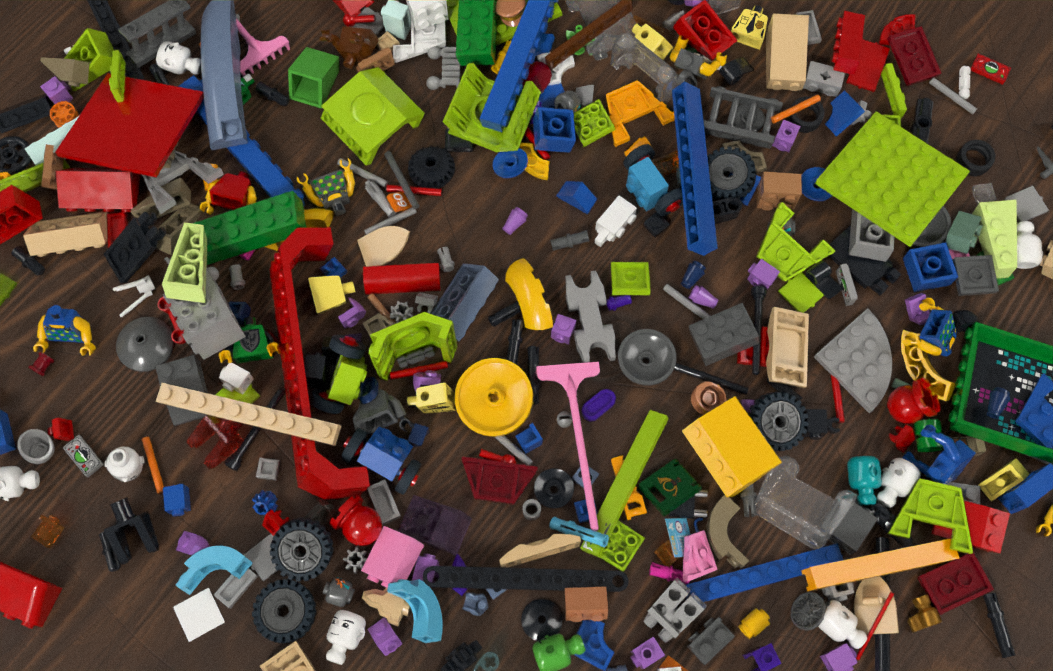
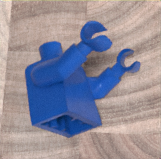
M926 425L920 434L924 437L935 439L937 443L943 445L945 450L939 454L931 467L920 460H915L914 455L909 451L902 458L914 464L921 473L934 482L947 484L957 479L976 453L961 440L954 442L952 438L940 432H935L936 429L933 425Z

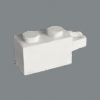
M618 196L596 222V230L599 234L595 238V244L601 247L607 240L613 242L617 237L620 238L626 230L625 227L635 221L637 208L621 196Z

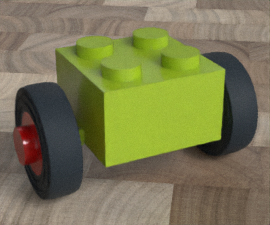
M333 335L329 344L333 351L340 354L329 390L314 389L309 397V402L312 406L332 414L341 413L345 404L351 405L353 399L357 400L360 392V383L364 382L367 374V364H365V357H363L366 346L353 337L345 335Z

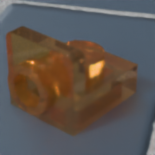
M41 514L39 518L43 521L31 537L45 547L50 548L65 527L59 524L61 520L51 514L48 517Z

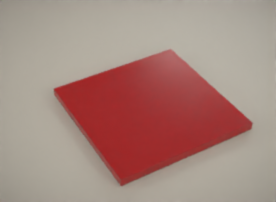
M107 73L55 153L58 157L157 178L203 101V91L125 77L123 102H117L110 90L109 78H111V74Z

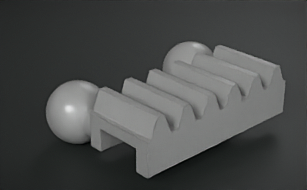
M438 46L431 47L427 52L431 59L436 60L440 56L443 57L442 79L430 76L426 82L427 87L430 90H437L439 87L446 88V85H456L458 87L461 66L456 58V47H443V49H440Z

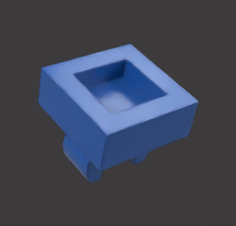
M335 257L320 268L325 276H340L341 278L347 273V270Z
M586 500L575 502L574 507L579 523L589 521Z

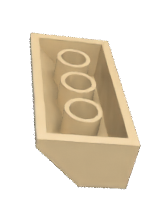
M102 211L36 222L23 235L30 256L37 255L42 257L53 252L62 254L72 249L81 251L91 246L94 248L103 247L108 241V212Z

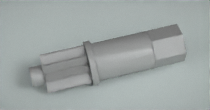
M366 181L365 189L372 199L377 202L389 218L394 216L397 212L393 210L383 191L374 181Z

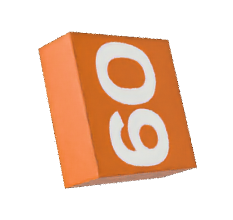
M403 192L391 193L386 197L395 212L405 211L412 207Z

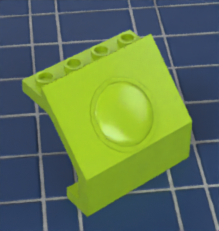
M474 63L467 64L443 119V123L449 128L448 133L494 152L518 151L541 91L532 81H526L521 94L516 98V107L509 115V124L507 127H504L503 132L485 128L481 124L480 116L495 81L486 78Z
M379 67L360 71L321 105L324 109L321 119L365 165L372 163L378 148L403 125L409 123L413 128H416L425 114Z
M422 312L370 334L373 343L369 348V354L379 378L385 381L388 380L398 357L426 346L441 348L443 360L451 363L458 347L453 321Z

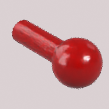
M345 14L343 16V23L347 27H352L356 23L376 21L375 15L350 16Z
M484 449L480 450V457L492 461L516 464L514 456L510 454L501 456Z

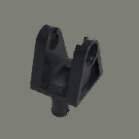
M128 497L110 504L117 522L103 530L122 565L132 559L124 532L128 524L131 527H136L149 553L159 551L158 540L148 511L138 515L136 513L133 514Z

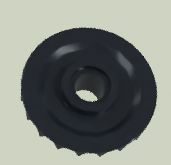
M431 145L426 148L422 147L419 151L416 150L414 155H411V159L408 162L409 176L419 187L441 188L453 178L455 173L454 159L450 152H447L445 148H439L438 145L436 147Z

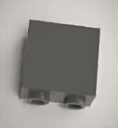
M841 495L836 499L816 531L833 543L838 544L840 548L851 555L857 552L878 518L874 516L870 509L862 508L856 504V500L851 496Z

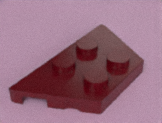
M462 456L464 469L475 500L514 505L538 471L536 466Z

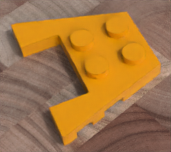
M638 80L606 94L609 118L616 129L612 132L615 147L630 141V136L623 124L652 111L656 113L662 125L675 120L674 111H670L664 102L656 99L654 94Z

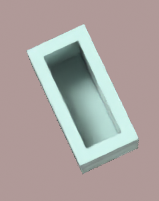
M388 0L381 10L385 31L405 40L411 29L409 6Z

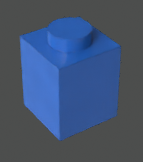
M184 484L163 487L165 512L172 514V516H182L185 514L184 512L191 511L189 487Z

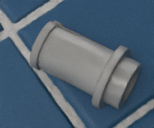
M442 247L444 252L439 248L437 253L441 261V269L444 272L452 271L455 262L451 259L449 248Z
M230 266V286L234 290L243 289L245 280L242 277L241 266Z

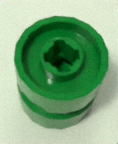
M928 419L914 423L915 435L919 436L916 439L918 452H935L944 449L943 445L937 443L935 439L924 437L920 434L922 429L930 424L935 427V432L942 433L940 420Z

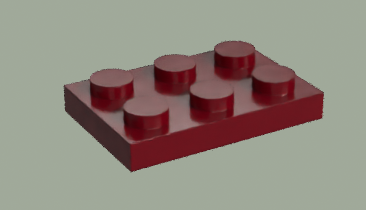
M922 26L888 37L887 40L906 86L926 81L942 74Z
M974 552L917 577L925 594H928L932 607L937 609L939 615L994 590Z

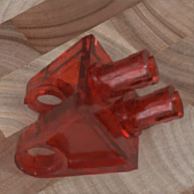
M206 415L187 439L186 443L191 448H198L217 433L220 440L204 460L206 467L213 469L240 447L244 440L238 434V430L244 424Z

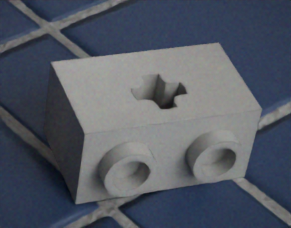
M810 61L803 88L811 92L816 91L827 96L837 97L841 90L845 73L834 71L833 66Z

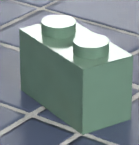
M959 211L947 234L946 244L948 249L968 254L970 247H975L977 236L981 234L983 225H980L982 217Z

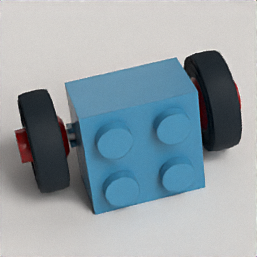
M644 144L630 152L623 161L625 168L629 171L626 187L630 193L635 195L638 205L643 207L646 212L655 207L660 216H666L676 211L683 204L682 189L677 188L669 193L667 192L668 183L651 161L655 156V151L649 144Z

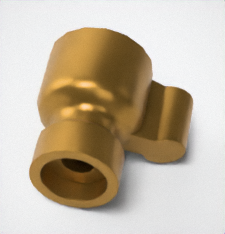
M928 594L912 600L914 606L919 610L916 615L907 620L912 633L943 622L937 609L930 606L931 600Z

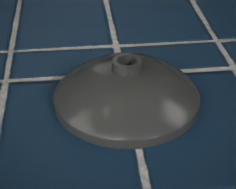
M944 206L912 246L920 248L941 244L947 238L951 228V218Z
M155 317L134 319L118 335L116 352L120 361L129 369L137 372L155 370L156 366L167 362L174 350L175 342L171 338L172 330L164 321ZM140 338H144L142 342H138Z
M641 329L632 332L622 341L618 351V363L623 374L632 382L645 386L656 385L665 381L673 372L676 365V350L670 339L661 332L652 329ZM648 359L649 363L645 364L642 360Z

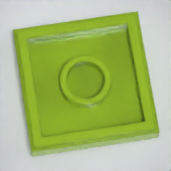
M611 262L612 295H650L649 263Z

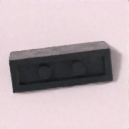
M43 94L0 110V132L5 133L49 116L51 106L47 100L48 96Z

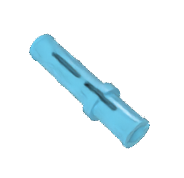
M553 517L550 521L549 527L552 530L580 536V539L604 548L608 544L609 536L607 534L576 525L571 520L565 521ZM566 526V527L572 528V529H574L575 531H572V530L567 529V528H564V527ZM583 533L592 535V536H594V537H590V536L584 535Z

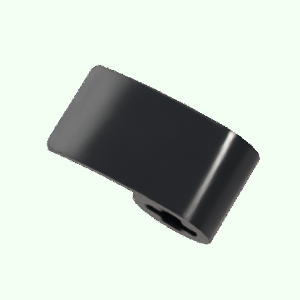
M737 58L726 63L719 70V74L730 86H733L742 78L743 74L754 72L755 69L745 58Z
M821 260L806 271V276L827 299H831L842 291L843 287L829 276L832 273L831 268L825 261Z

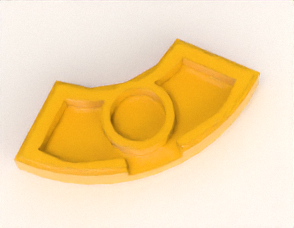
M521 143L519 148L524 150L528 157L525 171L536 178L548 180L550 161L543 160L537 156L533 143Z

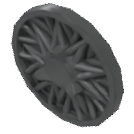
M744 104L738 106L734 122L735 127L741 129L745 127L750 106ZM760 108L756 109L752 125L754 132L761 130L764 125L765 116Z
M813 592L803 593L797 597L791 608L793 624L805 631L818 627L824 620L826 612L824 599Z

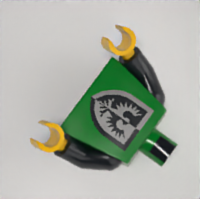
M255 317L244 318L245 327H241L246 337L221 351L219 359L220 363H223L226 359H228V363H232L233 356L237 364L272 359L274 358L273 353L278 351L280 354L281 350L277 337L269 329H265L263 325H256Z

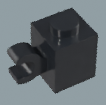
M806 409L804 413L808 414V418H805L808 426H805L807 433L803 434V437H810L811 440H820L828 432L836 434L840 431L839 428L835 429L832 427V423H838L839 418L827 419V410Z

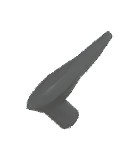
M1037 147L1046 170L1040 173V176L1046 179L1053 174V162L1040 147Z

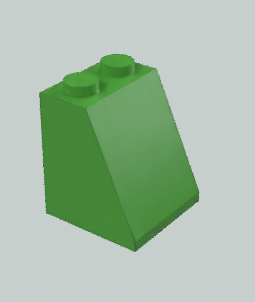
M306 47L288 69L289 99L322 109L321 105L326 102L339 73V56Z

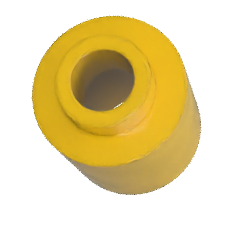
M755 608L741 620V624L738 627L748 639H751L770 625L768 621L770 617L763 609L758 610Z

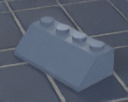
M463 263L430 314L453 321L456 341H460L465 336L470 324L475 320L480 308L484 306L489 294L495 289L499 279L485 266Z

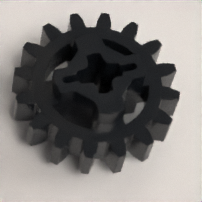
M477 640L469 645L466 642L462 643L446 657L448 662L442 666L441 671H465L478 660L476 654L483 647Z

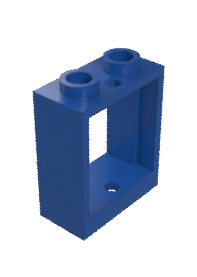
M1049 463L1031 472L1024 481L998 497L1010 514L1028 508L1053 489V465Z

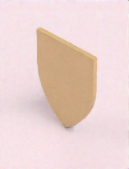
M386 226L358 239L357 241L366 266H384L395 259L406 245L410 231L397 226Z
M880 576L862 580L854 599V615L858 619L856 629L864 631L866 635L872 628L888 595L892 592ZM894 596L873 634L899 633Z

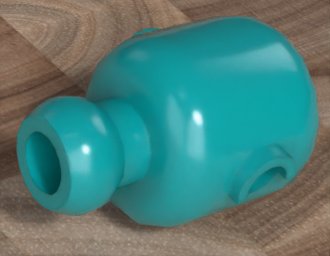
M856 456L850 458L847 463L848 481L852 489L859 491L857 497L858 504L875 505L877 498L874 495L873 489L880 488L882 485L879 459L875 456Z

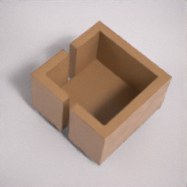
M763 172L761 181L757 186V208L772 210L777 208L780 202H783L789 209L794 210L802 195L801 174Z

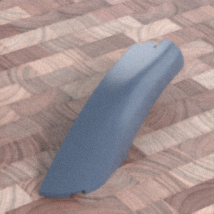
M212 0L207 5L201 21L202 83L211 150L248 143L241 93V50L234 0Z

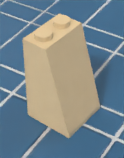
M772 15L766 32V89L791 91L803 89L806 82L809 15Z

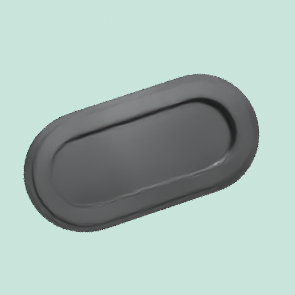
M683 70L678 77L677 86L687 82L697 87V80L693 73Z

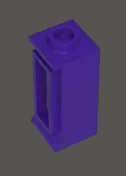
M771 643L760 646L743 655L744 659L751 656L754 657L758 667L751 671H768L782 664Z

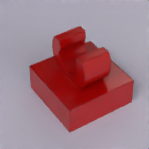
M59 417L52 419V427L47 428L48 435L54 436V439L73 440L72 420Z
M905 425L903 429L900 426H896L895 430L898 435L889 434V438L896 444L897 450L903 453L915 440L913 428Z
M270 510L264 517L262 526L273 536L289 521V517L283 520L280 518L281 510L276 512Z

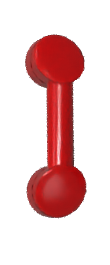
M161 297L157 304L158 308L169 315L175 329L172 332L171 338L177 344H184L186 342L182 335L184 330L181 331L176 323L178 317H174L170 311L171 303L168 304L165 298Z

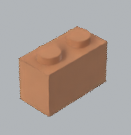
M606 587L565 588L566 621H602L607 619L608 602Z

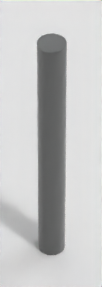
M390 151L385 152L384 156L412 208H419L420 205Z

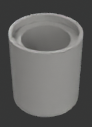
M534 499L527 500L523 504L524 517L530 521L539 518L541 514L540 503ZM530 505L535 506L538 510L533 515L526 512V508Z

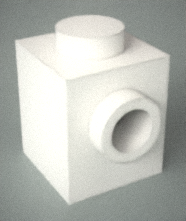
M233 363L225 366L221 370L219 377L225 389L230 392L235 390L242 395L254 380L248 371Z

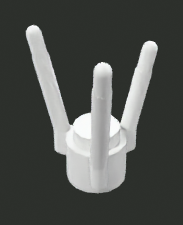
M149 275L137 281L113 288V291H121L136 286L140 294L145 293L120 314V317H123L147 297L153 295L151 291L155 289V286Z

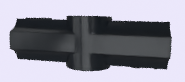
M929 98L918 99L916 102L911 132L914 136L928 144L934 102Z

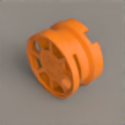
M66 101L56 103L50 110V118L58 128L80 115L75 107Z

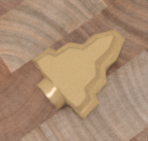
M388 588L383 591L378 589L364 591L362 599L370 607L378 609L379 614L387 618L389 624L398 627L403 615L409 616L411 611L409 604L404 599L388 593Z

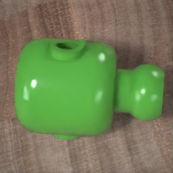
M560 633L550 637L546 635L544 639L535 642L532 647L540 671H558L566 668L571 664V655H581L586 651L581 635L578 634L573 635L571 639L566 641Z

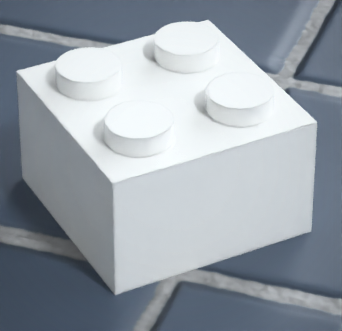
M406 0L409 6L410 18L416 31L448 20L446 0Z

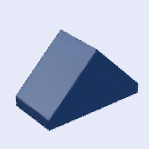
M566 181L556 197L587 215L597 201V198L583 182Z

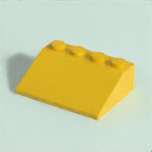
M736 396L698 418L682 430L727 498L736 496L782 463Z

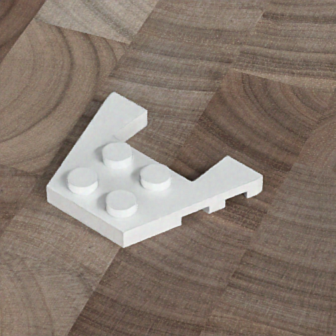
M411 21V44L393 45L394 63L427 53L434 46L439 48L445 47V21L418 31L415 30Z

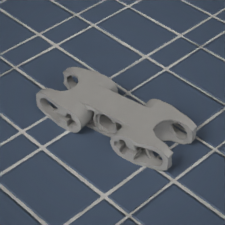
M596 270L591 271V284L586 288L577 287L571 275L565 276L568 311L578 310L582 329L574 330L576 349L582 362H590L589 352L595 347L604 349L608 359L614 361L616 359L615 334L612 324L602 325L599 306H604L607 302L604 286Z

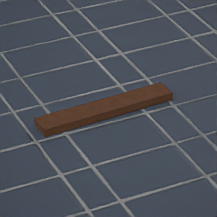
M632 0L620 1L545 56L546 65H548L550 70L554 69L633 10Z

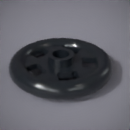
M16 136L0 139V173L8 172L12 176L27 168L31 158L25 150L26 147L30 146L26 140ZM9 144L10 147H6L2 150L3 146ZM20 145L23 149L18 151L15 148ZM20 157H24L21 163H17ZM5 164L11 165V168L6 169L4 166Z

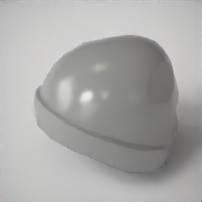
M27 430L18 439L19 453L30 463H45L54 454V443L51 437L42 430Z

